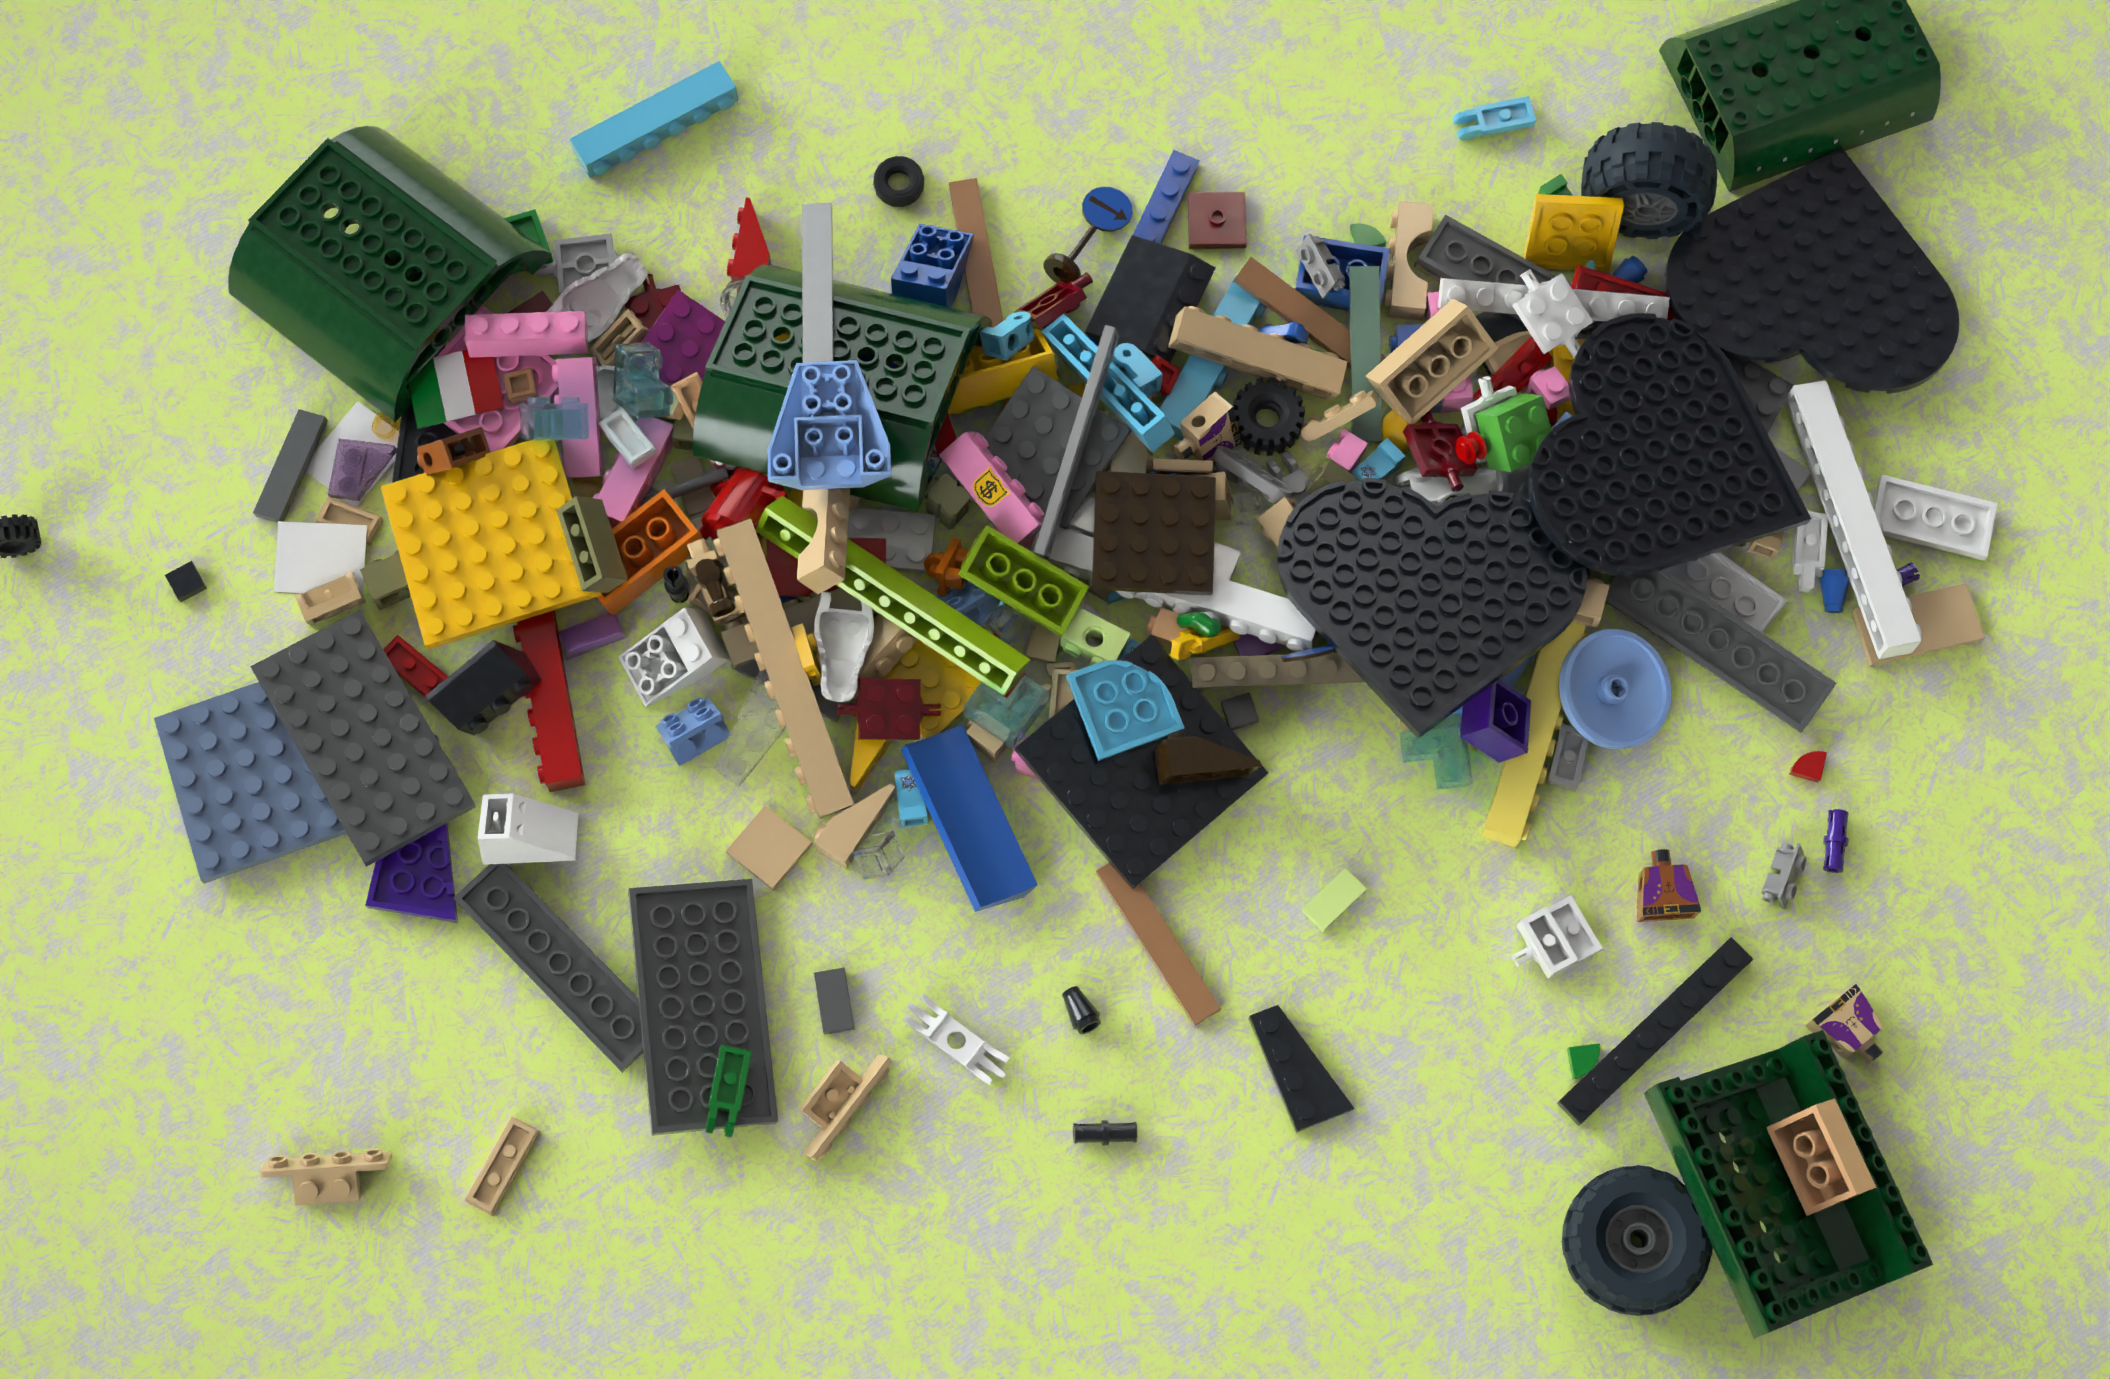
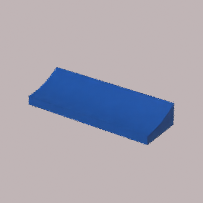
M963 724L932 737L906 744L901 749V752L974 911L977 912L1024 898L1038 884Z

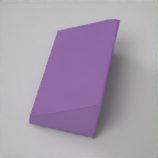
M610 613L558 632L568 659L625 639L617 616H612Z

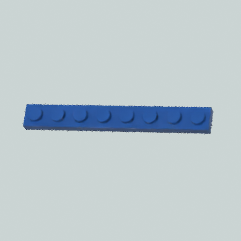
M1173 150L1133 233L1134 236L1162 244L1199 167L1200 160ZM1086 335L1097 347L1099 346V341Z

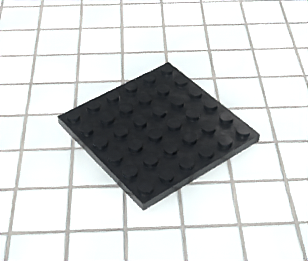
M1152 635L1120 660L1132 662V664L1148 672L1151 671L1165 684L1171 693L1184 725V729L1177 733L1185 732L1187 737L1197 736L1255 758L1197 688H1192V682ZM1073 699L1016 746L1014 750L1132 889L1268 774L1261 765L1253 773L1243 777L1159 785L1154 749L1162 743V740L1168 739V736L1098 761L1075 699Z

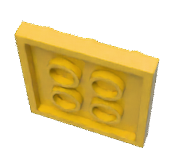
M1536 194L1523 258L1543 269L1576 270V266L1581 265L1585 267L1588 261L1593 260L1597 271L1609 272L1624 208L1623 198Z
M919 639L884 677L889 679H921L920 696L923 704H941V709H929L930 711H941L940 717L923 716L921 720L920 735L924 739L944 732L989 688L988 685Z

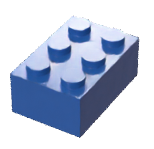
M1320 238L1325 241L1333 257L1327 264L1336 263L1340 272L1345 277V287L1338 291L1332 288L1325 298L1321 297L1307 269L1299 259L1295 290L1317 306L1349 311V267L1379 266L1381 307L1390 248Z

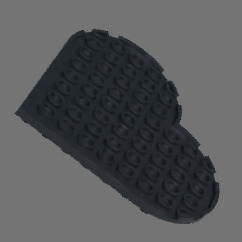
M1842 147L1707 214L1706 218L1698 223V226L1688 232L1683 231L1670 252L1665 267L1666 296L1670 297L1669 306L1676 319L1695 327L1694 332L1706 342L1710 339L1714 341L1727 358L1748 362V360H1765V363L1786 360L1800 354L1821 375L1827 379L1831 376L1845 383L1846 388L1865 393H1869L1870 390L1886 391L1887 394L1906 391L1923 384L1937 374L1953 352L1959 334L1958 307L1949 285Z
M1636 313L1619 316L1596 328L1580 346L1570 368L1569 394L1575 415L1562 421L1550 431L1537 448L1530 464L1528 474L1529 500L1541 529L1565 555L1579 564L1598 572L1617 576L1645 575L1805 525L1811 520L1799 493L1729 359L1714 341L1710 339L1706 342L1694 332L1695 327L1673 318L1670 321L1658 318L1653 313Z
M1362 478V481L1347 483L1341 480L1328 484L1309 494L1293 509L1279 537L1277 549L1278 574L1284 591L1292 604L1331 646L1336 648V652L1418 739L1559 636L1577 615L1587 586V567L1565 555L1552 543L1536 520L1531 503L1513 497V493L1489 491L1488 494L1473 496L1468 493L1450 499L1435 507L1429 500L1408 487L1402 489L1387 484V480Z

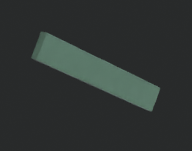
M1350 266L1351 397L1363 390L1366 394L1374 390L1379 398L1376 407L1351 420L1352 434L1365 442H1381V397L1365 377L1381 363L1379 266Z

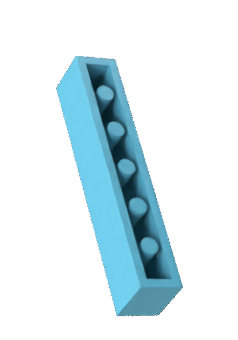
M718 61L570 138L573 152L589 178L595 175H603L616 164L631 160L637 153L656 147L660 141L670 136L681 134L685 128L695 123L706 121L710 115L720 110L729 109L735 102L739 101L737 89L721 62Z
M1232 281L1213 316L1221 315L1228 317L1232 323L1241 326L1252 325L1256 317L1261 318L1267 306ZM1190 355L1170 394L1167 395L1160 407V410L1166 415L1175 432L1173 437L1180 441L1183 440L1180 426L1181 421L1214 393L1216 387H1223L1229 374L1226 372L1227 366Z
M1063 313L1041 332L1051 350L1086 385L1098 347ZM1111 361L1100 400L1153 453L1175 435V432L1166 415Z

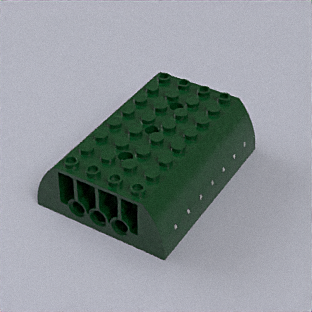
M1779 0L1669 38L1659 49L1704 143L1709 145L1716 159V167L1729 192L1807 165L1841 147L1844 151L1929 122L1933 120L1939 104L1941 88L1940 63L1907 0ZM1860 32L1864 41L1858 40L1855 33ZM1812 50L1817 54L1818 58L1813 60L1807 58L1803 51ZM1760 68L1764 70L1766 76L1759 78L1752 73V69Z

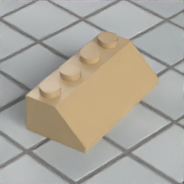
M1452 299L1365 377L1380 397L1407 424H1415L1498 350V347L1470 308Z

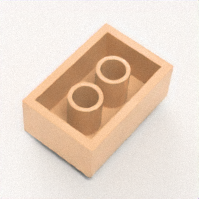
M1835 1099L1811 1106L1766 1127L1807 1216L1876 1188Z

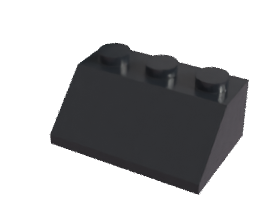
M492 640L428 693L426 698L458 730L475 736L486 730L489 723L496 717L508 712L511 705L518 699L531 693L534 686L541 681V678L525 652Z

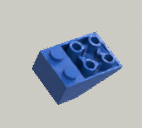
M919 223L891 277L892 294L951 308L958 294L974 234Z

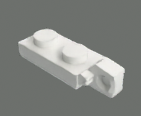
M1808 511L1811 520L1807 524L1795 528L1792 559L1793 574L1799 575L1797 591L1810 593L1811 588H1814L1815 578L1821 577V571L1825 567L1828 516L1826 514Z

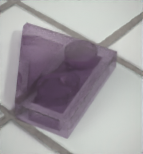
M338 438L328 495L331 498L360 501L395 455L397 448L389 444Z

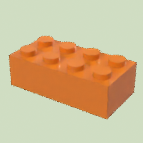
M665 489L612 529L628 580L611 592L602 593L601 596L597 597L598 600L612 616L616 615L664 577L663 574L666 568L672 566L673 570L675 566H679L689 558L691 554L687 547L688 544L703 539L699 531Z

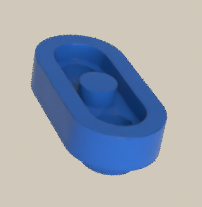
M1289 322L1286 325L1277 326L1267 324L1258 329L1259 332L1268 335H1281L1285 337L1286 341L1294 344H1307L1309 332L1304 329L1305 327L1297 322Z

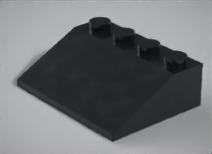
M1132 235L1084 333L1100 342L1105 325L1115 327L1119 335L1116 347L1123 343H1130L1142 351L1151 362L1158 355L1171 363L1177 350L1168 346L1176 315L1184 307H1198L1216 267L1190 253Z

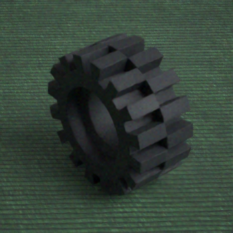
M12 514V517H7V515L1 516V558H7V556L16 558V555L19 554L25 556L27 552L33 553L35 549L40 548L41 537L37 519H34L32 516L27 517L24 514L18 517V514Z

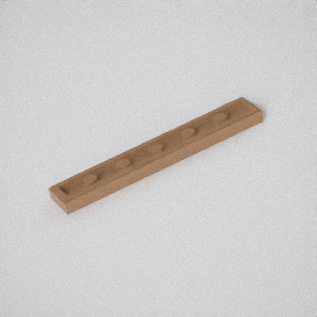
M977 178L949 182L956 228L958 231L974 234L964 269L972 313L989 317L992 321V328H994L1003 321Z
M1250 257L1233 282L1288 323L1297 322L1305 327L1304 329L1309 332L1308 338L1327 352L1337 354L1339 359L1347 361V367L1351 369L1350 330L1265 266ZM1381 353V362H1382V361L1386 358V356H1384V355Z
M1110 863L1096 870V875L1194 1027L1221 1010L1219 1004L1141 884L1139 883L1132 889Z

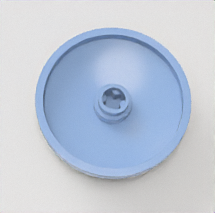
M1605 629L1583 637L1567 653L1559 676L1560 699L1570 723L1588 741L1608 749H1625L1640 745L1648 741L1660 730L1668 716L1672 693L1670 677L1664 661L1658 652L1642 637L1622 629Z

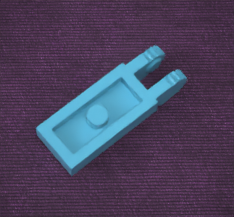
M1529 96L1476 106L1474 109L1455 113L1452 117L1455 125L1476 121L1477 125L1462 128L1457 132L1458 139L1462 141L1474 139L1479 135L1482 137L1533 127L1536 124Z

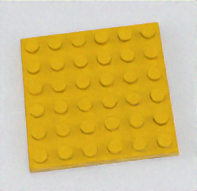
M553 433L487 453L484 458L431 475L422 473L380 486L424 645L427 650L602 595L600 592L582 591L557 514V509L572 500L573 497Z

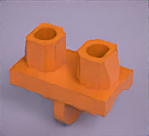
M952 538L945 553H931L924 560V568L928 572V576L931 578L936 577L939 581L938 595L946 596L950 588L963 590L967 583V580L958 575L962 562L969 549H962L961 539Z

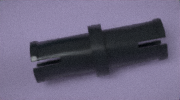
M669 566L663 574L665 590L673 602L678 603V599H680L681 603H684L689 598L688 580L679 567L675 566V571H673L672 566Z
M1102 1120L1101 1123L1096 1124L1073 1123L1074 1144L1101 1142L1102 1146L1109 1145V1142L1134 1143L1137 1142V1123H1109L1108 1120Z

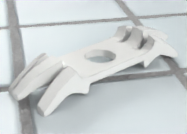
M924 993L920 999L938 1016L936 1019L911 1002L907 1005L929 1028L925 1029L907 1015L903 1021L965 1066L973 1075L988 1085L993 1082L989 1076L975 1066L978 1063L1002 1079L1005 1077L1006 1073L983 1054L986 1051L987 1054L1004 1063H1007L1010 1058L993 1048L986 1041L981 1040L949 1016L946 1011L937 1006ZM953 1032H960L966 1038L965 1045L960 1049H953L947 1043L948 1036Z

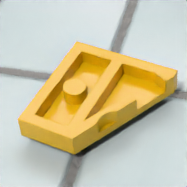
M803 623L793 626L791 628L803 669L807 672L814 686L820 685L822 674L818 653L815 652L818 650L815 636L813 633L807 634Z

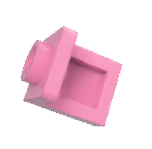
M1555 366L1546 371L1539 370L1530 377L1526 394L1543 395L1545 406L1548 410L1570 400L1569 384Z

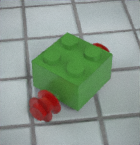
M1520 393L1475 414L1480 434L1472 431L1468 433L1467 437H1459L1456 441V454L1460 460L1467 464H1473L1476 458L1481 460L1486 457L1490 470L1506 472L1517 470L1531 463L1537 448L1550 433L1551 427L1557 422V409L1554 407L1548 410L1545 406L1543 395Z

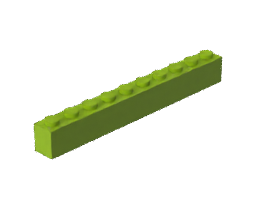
M782 495L765 508L755 531L798 559V556L811 542L817 529L818 519ZM847 538L845 580L836 584L837 586L1003 696L1019 682L1031 659Z

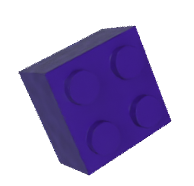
M1499 679L1462 706L1460 738L1499 763L1528 753L1531 700Z

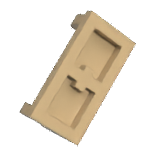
M349 572L340 578L295 596L305 622L310 626L366 602L353 572Z

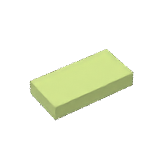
M1345 867L1301 911L1324 932L1366 892L1367 888Z

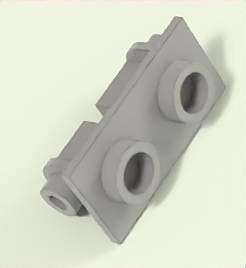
M1308 234L1296 251L1321 297L1325 298L1332 288L1338 291L1345 287V277L1340 272L1336 263L1327 264L1333 257L1325 241L1320 239L1319 236L1313 237L1311 234Z
M1782 843L1781 847L1777 848L1771 869L1781 873L1780 875L1768 873L1761 891L1764 901L1774 903L1775 899H1777L1784 910L1788 901H1793L1797 891L1795 881L1798 873H1803L1807 862V857L1804 855L1799 843H1797L1795 850H1793L1794 847L1787 843Z

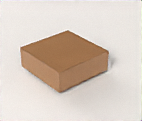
M532 367L503 374L510 404L539 398Z

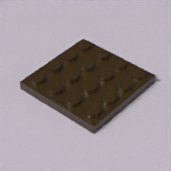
M1096 471L1092 590L1212 595L1216 477Z

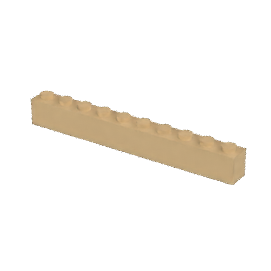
M748 519L717 530L718 539L713 540L718 556H725L729 566L723 568L729 586L735 584L739 595L735 596L734 600L739 614L745 612L749 624L744 625L749 642L755 641L759 652L755 653L754 656L759 670H766L769 681L764 682L770 700L774 698L777 700L779 710L774 711L780 728L786 726L790 738L785 739V743L790 756L796 755L800 767L795 768L801 785L807 784L810 795L805 797L811 814L817 812L818 817L821 818L854 805L809 678L803 669L795 639L752 520Z

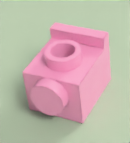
M1343 428L1338 442H1334L1326 457L1331 458L1351 473L1365 455L1368 443Z

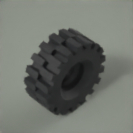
M1269 377L1268 383H1263V378L1256 379L1255 385H1252L1250 381L1245 384L1244 391L1240 389L1232 406L1234 407L1240 439L1244 442L1243 448L1249 451L1250 447L1255 448L1254 454L1260 455L1261 450L1266 451V456H1273L1274 450L1281 454L1285 452L1286 446L1290 449L1295 444V439H1299L1305 419V406H1302L1303 399L1301 395L1296 397L1297 390L1293 386L1288 390L1286 388L1287 382L1281 380L1280 384H1275V378ZM1262 409H1270L1278 414L1279 421L1273 427H1265L1257 422L1256 414Z

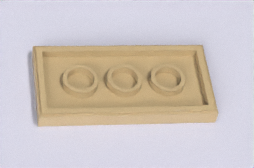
M1967 583L1907 596L1912 604V615L1915 623L1920 626L1922 632L1921 643L1910 654L1878 659L1860 607L1854 608L1851 611L1869 667L1981 642L1985 639Z

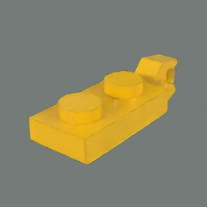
M1221 625L1219 634L1213 637H1204L1193 628L1180 631L1179 637L1171 640L1170 657L1177 660L1188 659L1192 652L1195 654L1206 653L1207 650L1224 647L1227 643L1239 640L1240 634L1233 632L1229 627Z

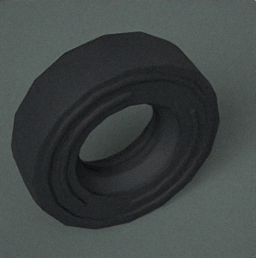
M894 156L887 158L879 164L874 173L873 185L877 196L884 203L893 207H904L911 205L919 199L924 190V175L921 167L914 160L904 156ZM895 173H903L909 177L910 183L903 190H894L889 186L888 179Z

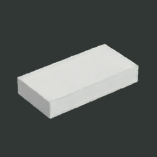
M623 407L598 423L599 428L632 469L657 454L654 445Z

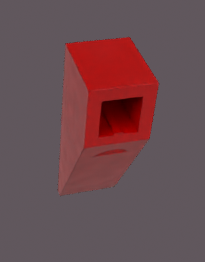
M748 197L745 199L744 208L739 207L737 224H740L739 233H734L732 250H735L734 259H729L727 265V276H731L732 285L735 288H741L746 275H750L759 265H772L770 253L751 199Z

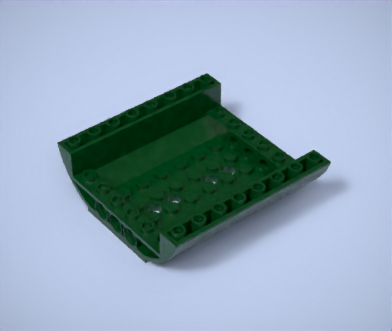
M362 126L345 131L331 140L327 138L248 219L249 224L238 242L230 264L228 289L231 296L392 421L396 422L412 405V396L406 386L465 324V315H473L518 266L534 275L552 254L386 130L375 126ZM331 208L338 209L334 217H324L327 210ZM349 225H359V228L355 233H345V230ZM401 256V261L397 265H387L391 257ZM412 273H423L422 278L419 281H408L409 276Z
M762 264L755 268L750 275H746L705 366L706 371L700 389L694 421L693 456L768 474L767 450L796 363H803L802 272ZM833 280L834 361H858L891 448V476L862 488H850V495L916 512L919 511L928 488L925 467L974 345L982 347L980 331L986 327H992V321L989 317ZM781 334H787L790 336L785 341H777L775 339L777 336H780ZM865 354L874 356V359L868 362H863L859 358ZM893 361L903 363L901 367L896 369L888 367V364Z
M1823 1030L1805 1035L1777 1050L1685 1080H1680L1679 1077L1658 1083L1644 1092L1753 1338L1770 1333L1933 1265L1928 1250L1914 1224V1220L1909 1214L1900 1191L1886 1165V1161L1872 1135V1131L1862 1114L1858 1101L1854 1097ZM1835 1099L1876 1188L1807 1216L1766 1127L1811 1106ZM1719 1132L1724 1136L1726 1143L1721 1140ZM1733 1162L1738 1166L1739 1173L1734 1169ZM1760 1221L1764 1224L1766 1233L1762 1230ZM1774 1251L1779 1256L1780 1263L1775 1259Z

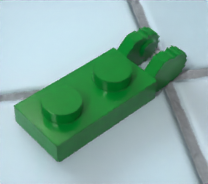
M720 1045L708 1103L710 1110L706 1123V1133L712 1134L713 1130H715L717 1111L721 1110L729 1112L724 1127V1135L732 1138L736 1117L741 1109L752 1051Z

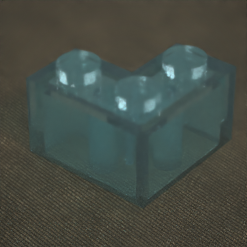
M648 342L616 344L613 401L636 418L670 416L673 393L671 387L659 379V369H661L663 363L659 349Z
M534 396L527 397V402H519L520 438L526 440L589 439L588 403H580V397H562V403H551L550 397Z
M1024 675L1006 699L981 682L964 705V716L1014 750L1048 704L1049 691Z
M1461 723L1435 726L1419 739L1409 729L1399 733L1403 763L1433 760L1437 790L1467 787L1473 783L1468 742L1460 738Z

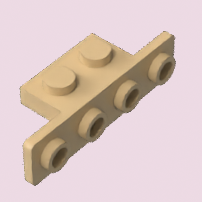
M878 1054L861 1077L840 1060L834 1062L798 1109L821 1128L803 1152L807 1158L817 1161L829 1152L832 1147L831 1141L838 1132H843L851 1122L850 1117L857 1107H862L868 1101L870 1090L889 1073L888 1067L892 1063L889 1057Z
M370 1149L358 1154H351L349 1151H339L329 1156L308 1153L300 1158H287V1156L278 1155L264 1162L260 1170V1177L292 1176L295 1205L359 1201L361 1189L358 1171L388 1169L392 1160V1152Z

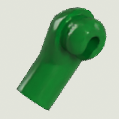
M1202 612L1180 613L1177 617L1179 627L1193 628L1204 637H1213L1221 631V623L1217 619H1211Z

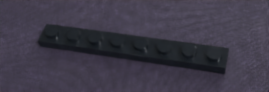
M1731 937L1561 1098L1557 1104L1578 1126L1581 1125L1740 973L1753 958Z

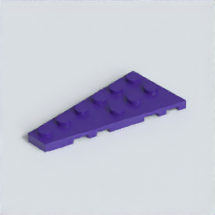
M448 823L375 862L365 904L367 908L458 923L456 901L453 899L455 897Z

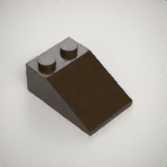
M1185 732L1169 734L1168 739L1162 740V743L1154 749L1159 785L1243 777L1250 775L1261 767L1260 760L1197 736L1187 737Z

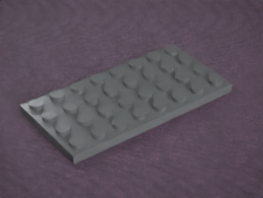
M360 610L250 666L366 867L476 808L469 792Z
M752 879L629 888L628 896L651 1136L705 1131L710 1110L708 1103L720 1045L752 1051L739 1114H737L734 1128L777 1124L778 1115ZM717 1111L715 1130L724 1129L729 1112Z

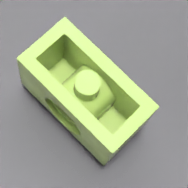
M1078 607L1066 632L1061 637L1060 646L1064 647L1063 650L1067 654L1075 658L1082 656L1090 660V664L1093 665L1104 661L1120 660L1130 640L1131 633ZM1091 637H1097L1102 641V644L1092 647L1086 641Z

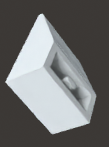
M688 607L681 609L618 656L645 707L703 679L730 660L704 611Z
M514 793L483 795L478 832V843L483 865L575 861L579 813Z

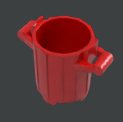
M736 468L729 480L710 485L715 499L701 518L700 534L704 540H707L709 536L712 540L718 539L717 530L748 519L752 520L756 529L765 508L782 495L789 499L782 485L769 482L768 477L761 472Z

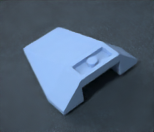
M857 360L796 363L767 450L769 482L799 490L862 488L891 476L890 443Z

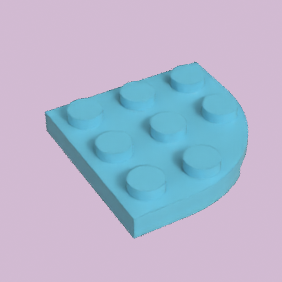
M1120 660L1104 661L1066 675L1098 761L1184 729L1175 702L1165 684L1154 673L1148 672L1132 664V662Z

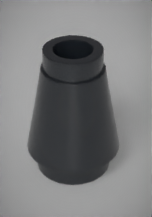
M1078 986L1071 987L1063 992L1062 997L1074 1030H1077L1079 1034H1086L1101 1024L1099 1019L1100 1013L1080 991Z

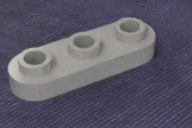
M1218 446L1212 458L1216 461L1215 466L1226 473L1231 471L1240 477L1239 481L1243 485L1251 489L1257 488L1265 493L1264 497L1268 501L1276 504L1284 497L1290 498L1293 490L1287 484L1234 450L1225 446Z

